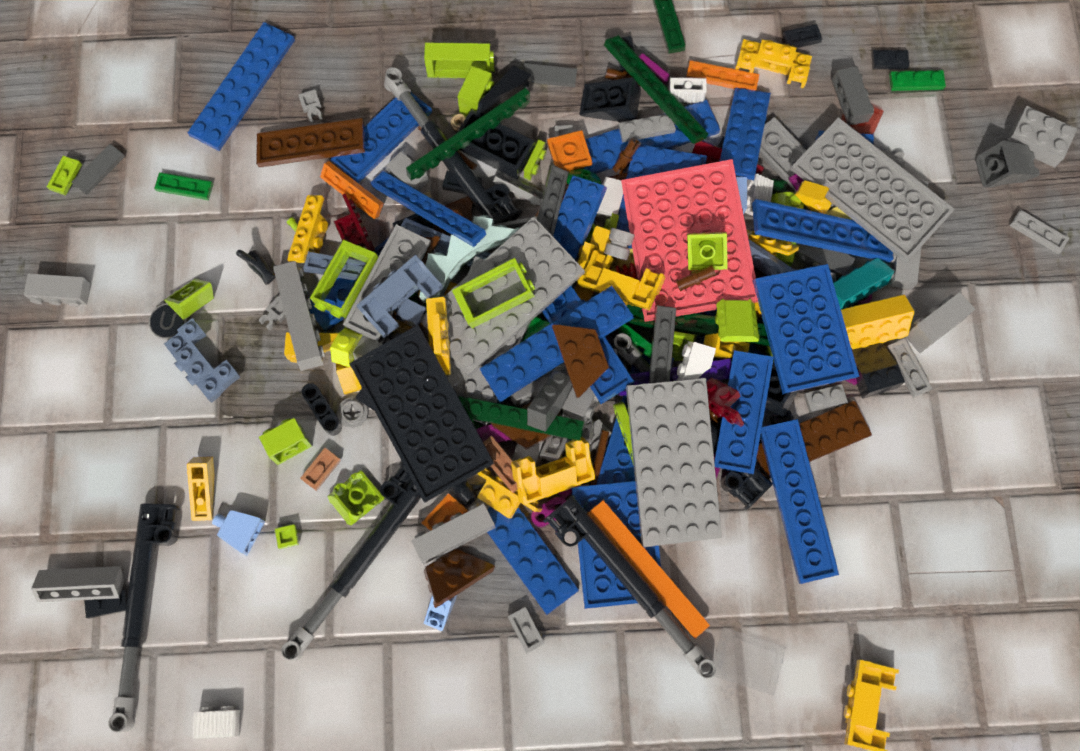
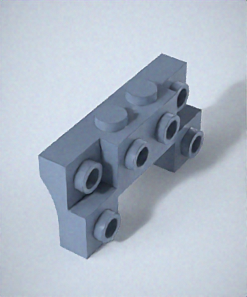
M414 255L398 270H393L388 275L387 280L383 283H378L373 288V292L357 304L356 307L385 339L399 327L398 323L390 315L418 289L428 299L443 289V286L424 263Z
M192 318L178 328L177 331L179 333L165 342L164 345L175 358V366L181 372L184 370L187 373L185 377L192 386L196 384L212 403L240 376L227 360L215 369L195 346L197 342L207 335Z

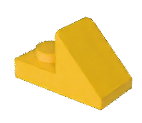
M806 180L802 181L795 194L813 212L826 214L832 204L825 198L829 190L828 187Z

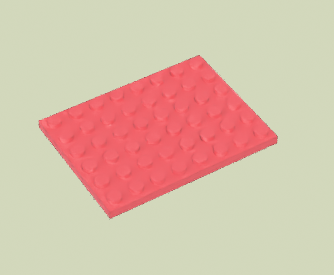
M733 159L621 180L629 231L635 235L632 249L637 279L641 282L646 268L650 269L653 273L664 274L666 277L650 311L643 309L645 322L655 320L657 305L676 308V316L716 310V304L723 298L724 300L748 301L751 298L753 303L758 302L753 284L756 276ZM727 232V269L714 270L716 273L715 277L700 282L701 285H693L680 292L676 280L688 276L694 271L688 270L687 233Z

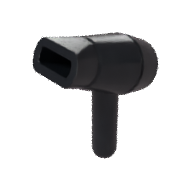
M242 250L236 251V255L246 261L250 269L262 279L265 285H269L276 278L275 273L270 269L259 252L256 250L249 253Z
M465 480L454 486L453 490L459 500L467 506L475 502L477 499L475 491L481 490L486 482L469 484Z

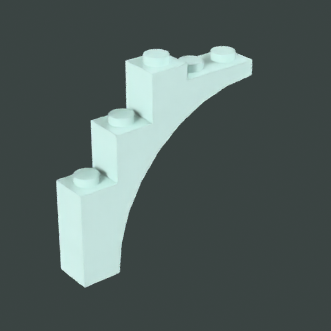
M474 216L473 223L485 229L487 234L475 247L451 235L447 256L439 252L434 254L428 253L426 267L443 286V289L432 298L444 297L452 278L467 262L487 250L501 246L520 227L511 229L504 225L495 226L493 219L489 216ZM420 291L419 297L422 303H426L427 298Z

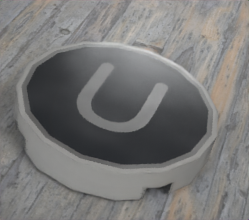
M167 303L155 308L149 317L151 332L157 338L168 341L179 333L177 329L188 322V317L183 320Z

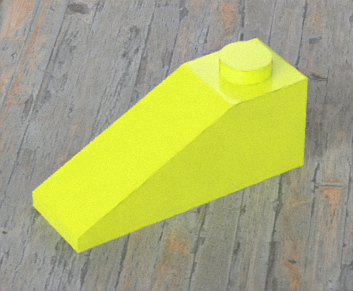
M347 327L340 331L330 346L332 362L350 367L349 363L354 361L353 352L362 335Z

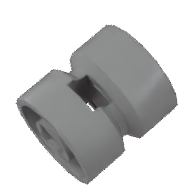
M611 228L609 234L611 242L606 244L604 254L627 260L630 249L627 247L632 245L635 235Z

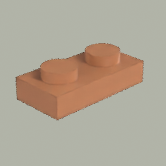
M324 448L300 479L317 491L341 462V459Z

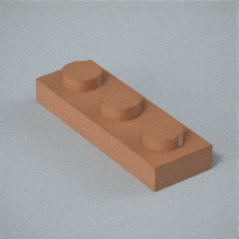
M490 436L483 443L495 463L491 468L509 490L514 493L518 489L517 483L513 479L511 465L513 461L495 439Z

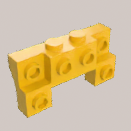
M743 39L735 69L739 70L741 67L753 73L754 67L785 75L789 74L787 84L790 85L791 81L801 83L800 88H804L812 56L798 53L795 47L775 43L771 40L762 39L761 43Z
M594 250L585 268V273L578 280V284L598 293L612 286L626 306L635 305L650 311L656 295H659L666 277L664 274L660 273L659 275L646 268L640 282L637 279L609 270L613 262L612 256H605Z
M583 437L581 442L573 440L565 443L566 457L535 467V461L530 456L511 462L513 479L517 483L518 497L523 505L550 497L553 494L569 490L572 487L595 479L590 459L589 443Z
M857 660L854 681H851L847 688L849 701L848 705L844 708V718H846L845 723H847L844 744L870 751H888L885 750L886 737H889L890 733L876 730L881 690L883 688L896 691L897 686H894L895 674H899V669Z

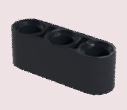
M313 383L303 386L302 396L325 432L331 436L338 435L342 430V425L319 388ZM316 391L315 396L311 398L308 397V393ZM326 406V410L323 413H317L319 407ZM330 422H336V426L334 428H327Z

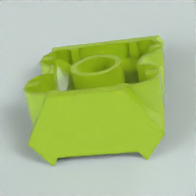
M723 298L716 304L715 322L719 325L718 336L721 342L759 341L755 304L751 298L748 301L724 300Z
M362 470L352 474L344 483L334 486L333 491L327 495L329 502L346 523L351 526L384 500V497Z

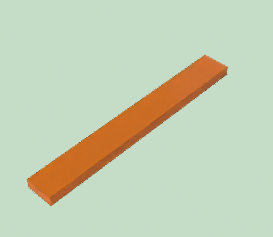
M604 500L589 512L694 639L710 626Z

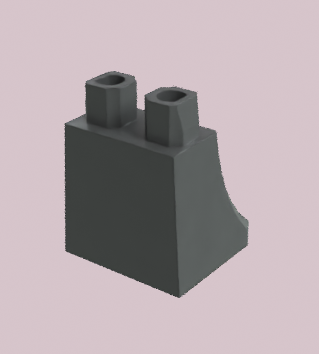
M1003 140L981 153L976 159L982 185L986 188L1012 183H1024L1040 175L1038 168L1034 166V152H1031L1027 145Z

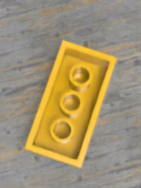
M905 294L841 310L852 349L908 336L914 315V309Z

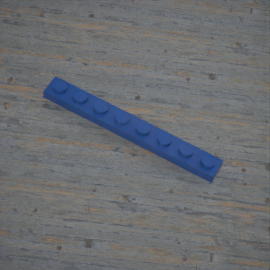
M382 171L370 182L376 190L472 247H475L487 235L485 229L385 171Z

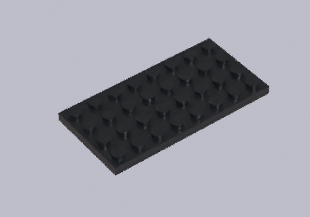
M419 325L349 363L424 503L495 464Z

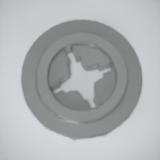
M355 398L345 399L338 406L337 418L345 427L354 429L361 426L367 420V406ZM352 406L356 412H359L355 414L354 420H352L350 415H347L351 412Z

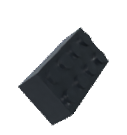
M471 109L457 133L479 119L476 117V111ZM499 123L497 127L488 129L482 137L475 138L467 147L460 148L459 150L518 179L535 148V141Z

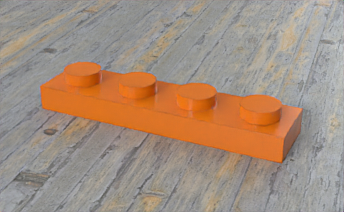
M690 60L686 78H706L707 84L731 89L742 88L756 91L760 74Z
M330 161L325 162L320 178L342 195L346 194L348 199L352 198L354 204L373 219L378 218L384 203Z

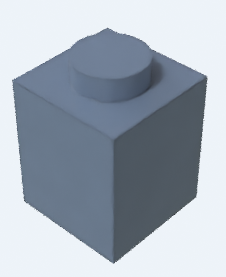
M407 299L395 309L397 313L396 319L411 327H415L421 323L420 319L426 313V308Z

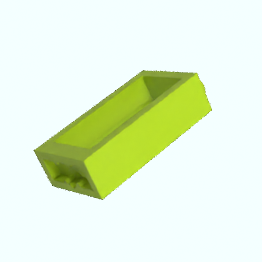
M425 43L424 60L428 78H466L471 66L490 73L494 72V51H490V44Z
M343 240L310 297L315 304L314 307L323 312L325 310L330 311V314L336 318H347L378 259L377 254ZM351 256L365 262L366 265L343 306L339 308L324 300L348 258Z
M513 258L452 290L468 325L472 329L535 297L532 292L535 290L531 279L526 280L524 274L527 271L522 262L518 263ZM516 270L526 292L475 317L465 296Z

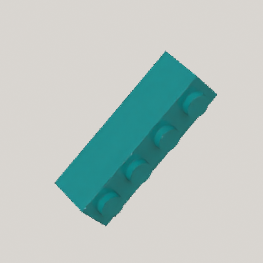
M876 258L871 262L867 261L859 269L855 268L850 274L841 276L838 281L833 283L840 309L849 308L888 285L894 270L882 260Z

